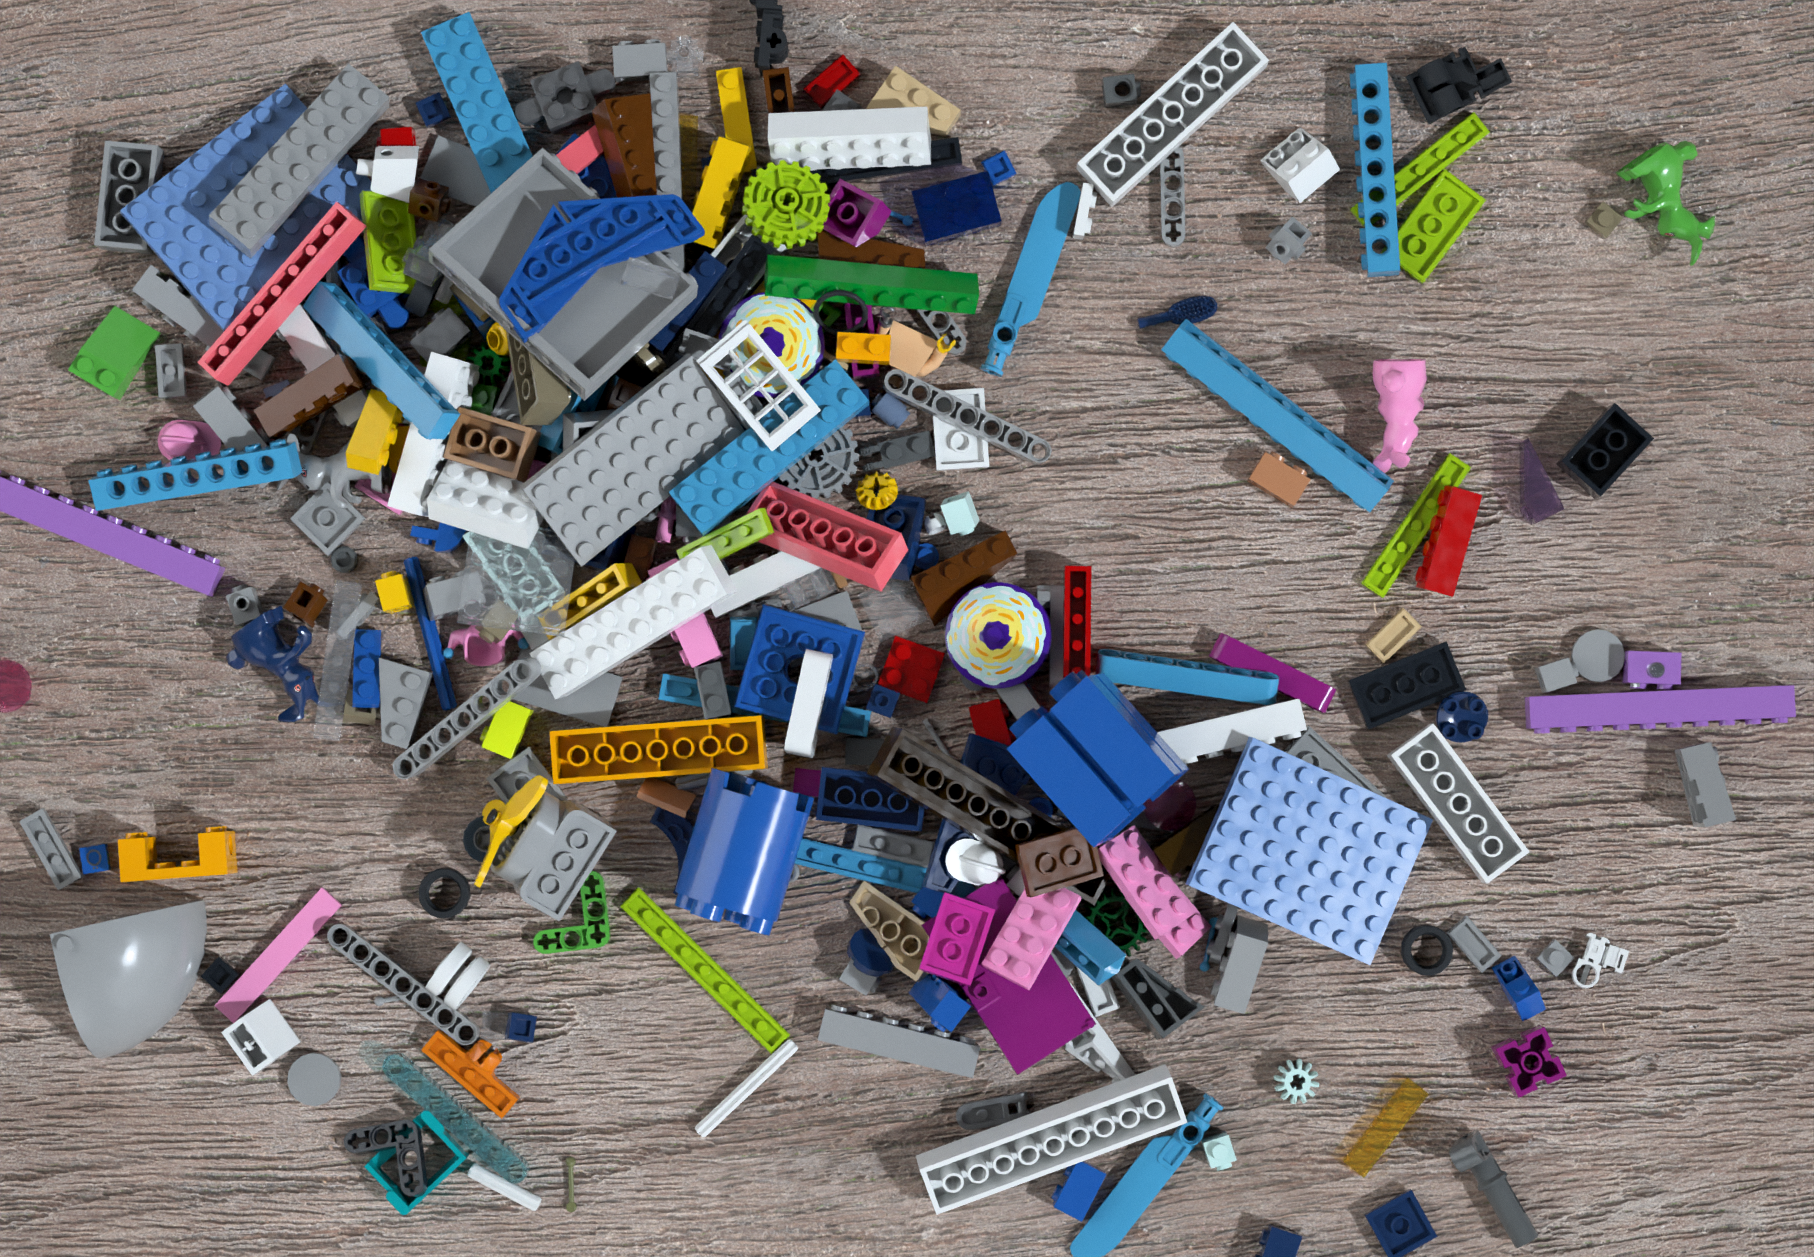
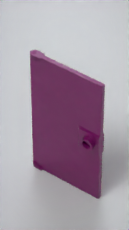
M1000 875L996 881L985 884L963 898L995 909V913L971 986L959 985L1018 1075L1089 1028H1093L1096 1023L1051 954L1030 990L982 966L984 958L1017 903ZM936 916L921 925L929 937Z

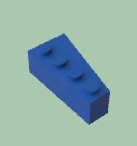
M928 974L920 982H916L908 992L931 1016V1023L942 1032L946 1029L952 1032L971 1007L967 997L941 977L933 974Z

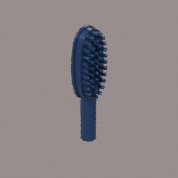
M1210 296L1190 297L1173 304L1168 311L1138 318V327L1141 329L1169 321L1173 324L1181 325L1185 319L1192 324L1210 318L1216 313L1217 302Z

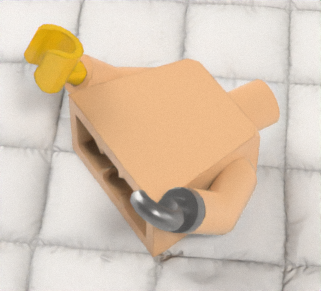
M882 306L880 308L882 317L879 319L876 334L891 335L890 365L884 366L891 368L890 371L898 369L916 378L917 376L924 377L939 368L948 351L956 344V340L954 339L950 345H947L944 342V337L947 334H943L937 341L894 320L892 323L890 315L885 313L884 310L889 309L894 312L895 308ZM892 376L888 379L889 385L896 388L900 387L902 382L900 377Z

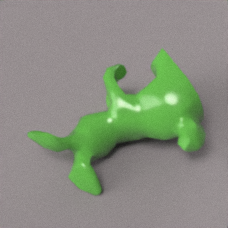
M1682 141L1674 146L1664 142L1650 148L1616 172L1625 181L1635 180L1639 177L1649 194L1645 203L1635 198L1633 205L1638 209L1635 211L1628 209L1624 212V215L1627 218L1636 219L1648 213L1659 211L1660 217L1657 226L1659 233L1662 236L1688 241L1692 246L1690 266H1693L1702 252L1703 241L1700 237L1710 238L1714 232L1716 218L1712 216L1706 222H1699L1691 211L1683 207L1680 199L1683 163L1685 160H1693L1698 155L1696 146L1689 141Z

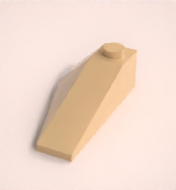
M863 881L849 903L877 939L881 948L890 957L894 966L914 981L920 982L930 974L919 970L929 940V936L921 926L925 922L866 881Z

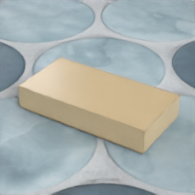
M1402 608L1365 646L1382 663H1385L1422 626Z

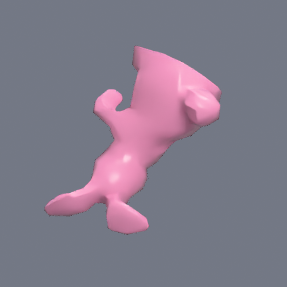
M1375 359L1373 362V382L1380 394L1378 409L1387 423L1383 434V448L1381 453L1374 459L1373 465L1384 473L1391 468L1392 463L1398 468L1407 467L1411 459L1406 453L1418 436L1419 428L1413 421L1415 416L1424 408V401L1420 395L1427 381L1426 359Z

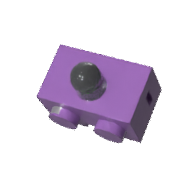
M1624 651L1622 683H1629L1630 689H1646V684H1657V690H1673V685L1681 684L1682 653Z

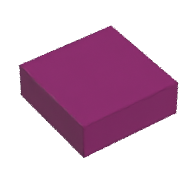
M795 768L793 792L818 797L821 770Z

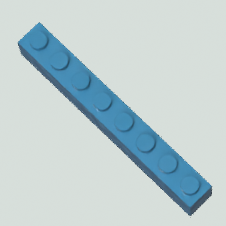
M319 281L303 306L310 314V318L317 324H320L325 330V334L339 344L340 350L356 362V367L372 379L371 383L387 395V400L403 412L402 416L419 429L418 433L422 437L429 440L445 439L460 413L337 284Z

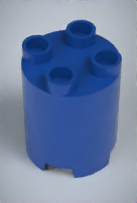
M712 767L675 888V892L678 893L675 906L689 910L693 915L721 922L724 909H726L723 919L739 924L741 928L770 936L773 923L777 922L814 798Z

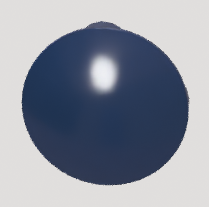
M1463 691L1449 695L1448 698L1446 697L1441 702L1436 713V724L1440 733L1446 739L1457 743L1481 738L1488 722L1486 704L1479 696L1471 692Z

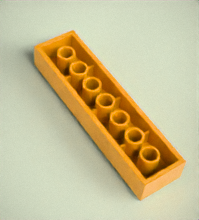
M764 716L550 731L553 784L710 773L712 767L724 772L768 769Z

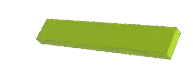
M1475 112L1471 113L1394 174L1396 206L1490 133ZM1372 191L1369 194V198L1374 202L1381 201L1384 198L1380 191ZM1357 203L1350 211L1364 227V218L1358 217ZM1373 217L1370 220L1371 224H1375L1381 217Z
M1448 453L1360 584L1379 597L1384 598L1430 530L1431 520L1438 512L1439 505L1437 500L1440 491L1444 490L1445 486L1458 488L1471 469L1469 465Z

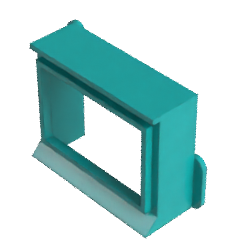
M426 1108L412 1121L416 1122L420 1129L427 1124L455 1155L427 1181V1190L422 1196L409 1198L381 1168L396 1153V1148L379 1151L364 1166L386 1189V1199L401 1215H407L469 1155ZM406 1126V1131L399 1132L396 1136L403 1135L409 1138V1134L413 1133V1129Z

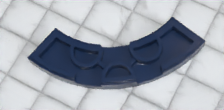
M657 806L650 823L661 829L673 844L678 858L679 878L694 827L687 817H681Z

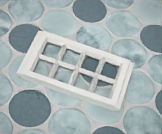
M746 319L696 360L771 452L821 411ZM748 337L759 351L743 363L734 353L733 349ZM729 354L739 368L726 379H723L713 366ZM761 356H764L774 369L758 381L749 371L748 367ZM744 372L754 386L739 398L728 384ZM779 374L789 387L773 399L763 386L775 375ZM759 390L769 404L754 416L743 402ZM794 392L804 405L788 417L778 404L790 393ZM774 408L784 422L769 434L760 424L759 420Z

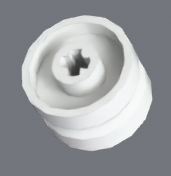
M460 942L442 960L425 987L433 995L438 996L448 986H451L444 998V1003L454 1011L466 1000L491 966L481 956L475 958L468 966H465L472 955V949L463 942Z

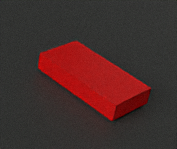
M842 54L803 89L817 106L822 109L837 89L842 92L860 76V73Z

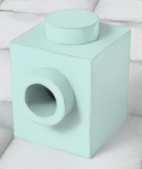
M969 491L945 498L940 506L950 534L959 533L962 536L973 532L979 522V517Z
M1226 1132L1201 1140L1208 1165L1211 1169L1215 1167L1217 1171L1227 1169L1232 1166L1231 1162L1237 1160L1229 1135Z

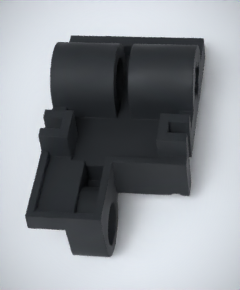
M749 0L756 7L757 17L762 19V21L757 20L756 27L757 42H760V47H755L754 50L755 68H759L760 76H763V70H770L772 64H780L785 61L789 53L787 37L782 31L784 21L782 5H777L778 0ZM778 43L776 48H771V44Z
M1461 47L1458 49L1459 57L1456 58L1454 52H1451L1449 55L1433 60L1420 67L1417 71L1405 76L1428 125L1475 102V93L1478 92L1481 99L1494 91L1512 83L1502 59L1500 58L1477 70L1466 47Z

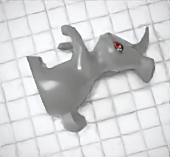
M288 434L285 438L286 443L296 442L302 467V473L296 476V478L307 490H320L324 484L331 481L330 494L333 502L338 507L344 509L348 505L342 498V494L350 503L359 504L362 501L361 497L352 494L350 480L371 479L372 490L385 494V492L390 494L392 490V470L389 467V459L386 466L382 465L379 475L347 468L346 450L350 441L343 446L339 453L323 459L315 455L302 454L295 434ZM289 479L279 480L276 489L280 490Z

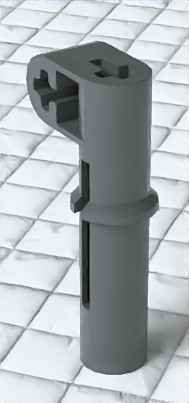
M1474 1130L1459 1138L1449 1149V1154L1455 1167L1461 1173L1468 1169L1472 1171L1478 1182L1477 1189L1484 1192L1515 1248L1533 1241L1539 1235L1506 1179L1507 1172L1500 1169L1479 1130Z

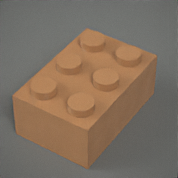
M459 407L458 412L460 416L452 427L443 458L523 483L526 482L541 432L530 427Z

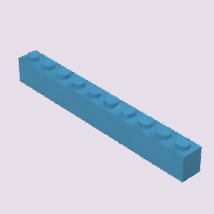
M1187 319L1182 322L1161 349L1170 361L1180 364L1192 378L1199 379L1207 385L1211 393L1221 396L1233 410L1243 413L1249 418L1251 424L1266 431L1274 442L1284 445L1296 459L1303 460L1311 466L1314 473L1324 476L1329 480L1337 491L1345 493L1352 498L1359 508L1371 512L1394 482L1388 475Z

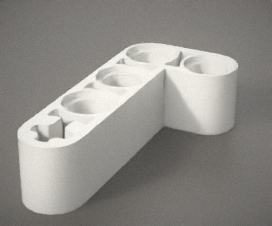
M810 649L805 651L785 740L784 750L786 753L809 758L814 756L818 737L817 729L833 654Z

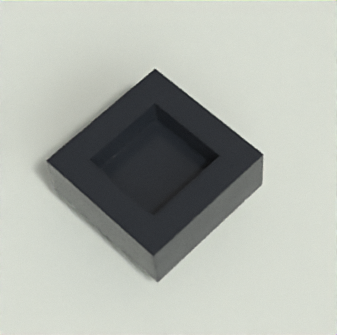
M219 956L201 977L219 994H222L240 973Z

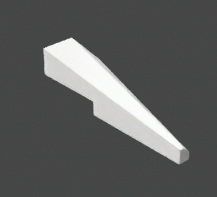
M1072 986L1096 1025L1066 1043L1065 1050L1097 1073L1102 1070L1113 1078L1112 1083L1134 1076L1135 1074Z

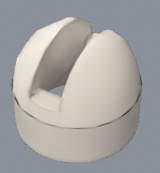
M933 513V519H930L929 516L926 517L924 525L928 535L937 534L947 528V523L942 515Z

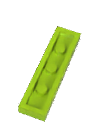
M759 508L676 551L681 560L700 547L712 545L719 559H722L774 533L766 509Z

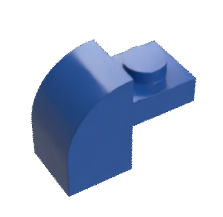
M440 522L438 530L412 525L410 536L417 538L416 543L432 546V542L435 541V552L448 553L456 550L464 543L463 535L468 531Z

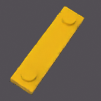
M742 67L716 71L725 136L728 139L752 146L743 174L751 173V169H757Z

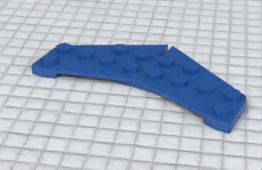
M674 194L558 201V207L569 220V223L565 221L553 204L499 298V305L513 324V329L521 340L526 343L530 336L536 332L539 333L600 268L694 242L704 236L705 230L683 200ZM509 308L515 312L517 317L524 320L531 329L525 332Z

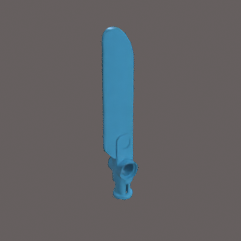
M1065 182L1056 186L1045 195L1038 205L987 346L989 352L985 364H982L980 370L998 377L1003 376L1002 368L1006 357L1011 355L1019 328L1034 321L1040 312L1081 195L1079 187L1071 182ZM1001 330H1006L1011 334V340L1003 342L999 340L997 333ZM998 356L996 364L993 365L995 357Z
M1205 1093L1203 1101L1196 1110H1191L1186 1116L1188 1123L1178 1126L1173 1135L1155 1137L1149 1142L1072 1241L1070 1250L1074 1257H1102L1120 1243L1191 1150L1202 1140L1203 1134L1210 1127L1209 1122L1218 1110H1223L1224 1106L1211 1095ZM1189 1125H1193L1198 1129L1193 1137H1186L1183 1134L1184 1129Z

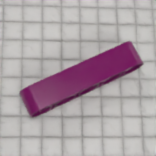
M1223 633L1219 634L1209 654L1210 658L1225 666L1277 674L1279 676L1278 692L1292 699H1300V703L1324 714L1336 692L1335 688Z

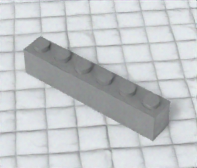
M832 1004L831 1009L825 1008L818 1036L819 1041L970 1078L974 1076L980 1051V1045L975 1044L976 1039L961 1036L960 1040L949 1038V1032L935 1029L933 1034L925 1032L924 1026L909 1023L908 1027L898 1025L899 1020L883 1017L882 1021L872 1019L873 1014L857 1011V1015L847 1013V1008Z

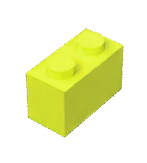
M509 701L492 715L493 720L490 727H484L480 740L483 741L481 747L513 759L534 710Z

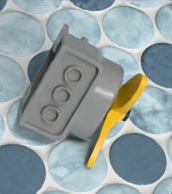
M537 775L517 791L507 804L495 799L488 802L484 807L482 816H484V823L490 826V844L474 885L480 888L489 868H491L494 874L512 883L514 889L526 903L560 921L617 830L599 812L595 814L582 804L572 800L561 801L546 792L548 779Z

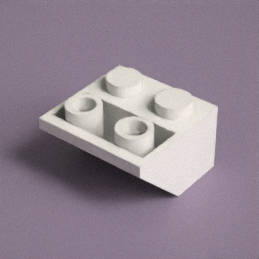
M1301 127L1291 133L1289 137L1260 160L1280 186L1299 203L1340 170L1330 150Z
M271 999L244 1015L221 1032L252 1076L262 1071L301 1042Z

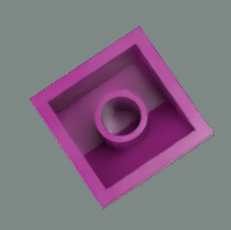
M839 179L830 194V202L828 203L830 209L827 221L823 224V230L857 247L880 232L892 211L882 200Z

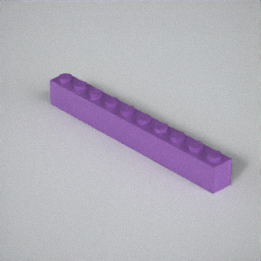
M10 475L9 480L0 476L1 512L214 597L225 571V567L219 565V559L205 554L204 559L194 555L196 550L181 544L178 549L170 545L172 540L163 536L156 535L155 539L146 536L147 530L132 524L131 529L121 525L123 522L121 519L111 515L104 519L97 516L98 511L86 505H83L82 509L72 506L74 500L59 495L58 499L48 496L50 491L37 485L31 489L24 486L25 480Z
M1794 685L1525 697L1526 729H1534V734L1550 733V728L1560 727V733L1576 732V727L1586 726L1587 731H1603V725H1613V730H1629V724H1639L1640 729L1656 728L1655 723H1666V728L1682 727V722H1692V727L1709 726L1708 721H1719V726L1735 725V720L1745 719V725L1761 724V719L1771 718L1772 723H1788V717H1796Z

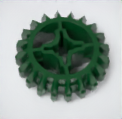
M1114 887L1110 888L1111 896H1107L1106 892L1102 890L1100 894L1102 899L1097 900L1093 907L1085 903L1084 907L1090 910L1089 915L1081 913V915L1088 919L1093 926L1095 916L1103 920L1106 924L1104 935L1109 940L1117 933H1124L1130 936L1131 939L1126 943L1116 945L1125 951L1127 957H1130L1131 951L1129 948L1133 946L1136 951H1139L1140 947L1136 942L1140 940L1142 943H1146L1147 939L1142 937L1141 934L1142 932H1150L1147 928L1143 927L1144 923L1136 912V931L1126 924L1125 917L1131 905L1126 901L1121 890L1119 896L1116 895ZM1113 901L1123 902L1121 907L1113 914L1100 910L1106 903ZM1104 916L1110 919H1116L1120 916L1122 920L1119 922L1123 923L1122 926L1127 928V931L1117 927L1111 931L1109 928L1111 924H1108L1109 921Z

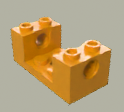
M227 826L206 827V833H198L200 860L181 861V867H176V862L157 863L156 837H148L147 832L126 833V839H118L120 882L237 873L235 831H227Z

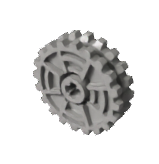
M842 426L814 449L816 453L820 451L823 453L821 455V462L816 460L810 461L809 457L812 456L811 453H808L779 477L782 483L788 482V488L797 490L805 495H811L815 499H818L819 495H823L825 499L831 498V492L833 491L837 494L842 492L841 486L851 483L850 474H856L857 467L854 465V462L859 461V454L854 452L858 448L857 441H851L852 431L850 429L844 430V426Z

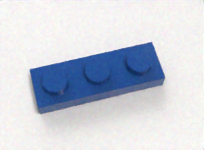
M354 630L352 707L379 708L381 630Z

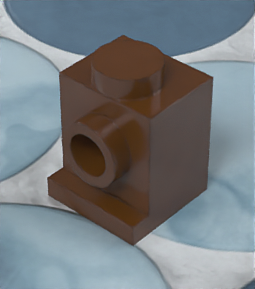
M300 581L283 608L292 617L313 628L315 619L328 600L323 596L325 591L313 583L308 586Z

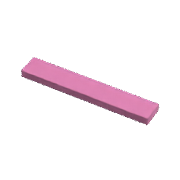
M322 887L214 1006L231 1022L235 1023L340 909L342 904Z

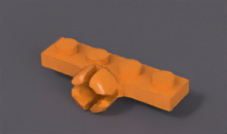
M438 1029L421 1051L502 1119L518 1101L520 1096L494 1073L496 1067L502 1061L500 1051L496 1048L486 1057L484 1054L492 1045L486 1040H479L470 1050H466L444 1031Z

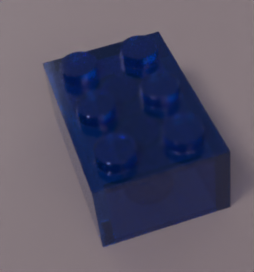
M988 171L911 191L925 247L1001 226L1002 220Z

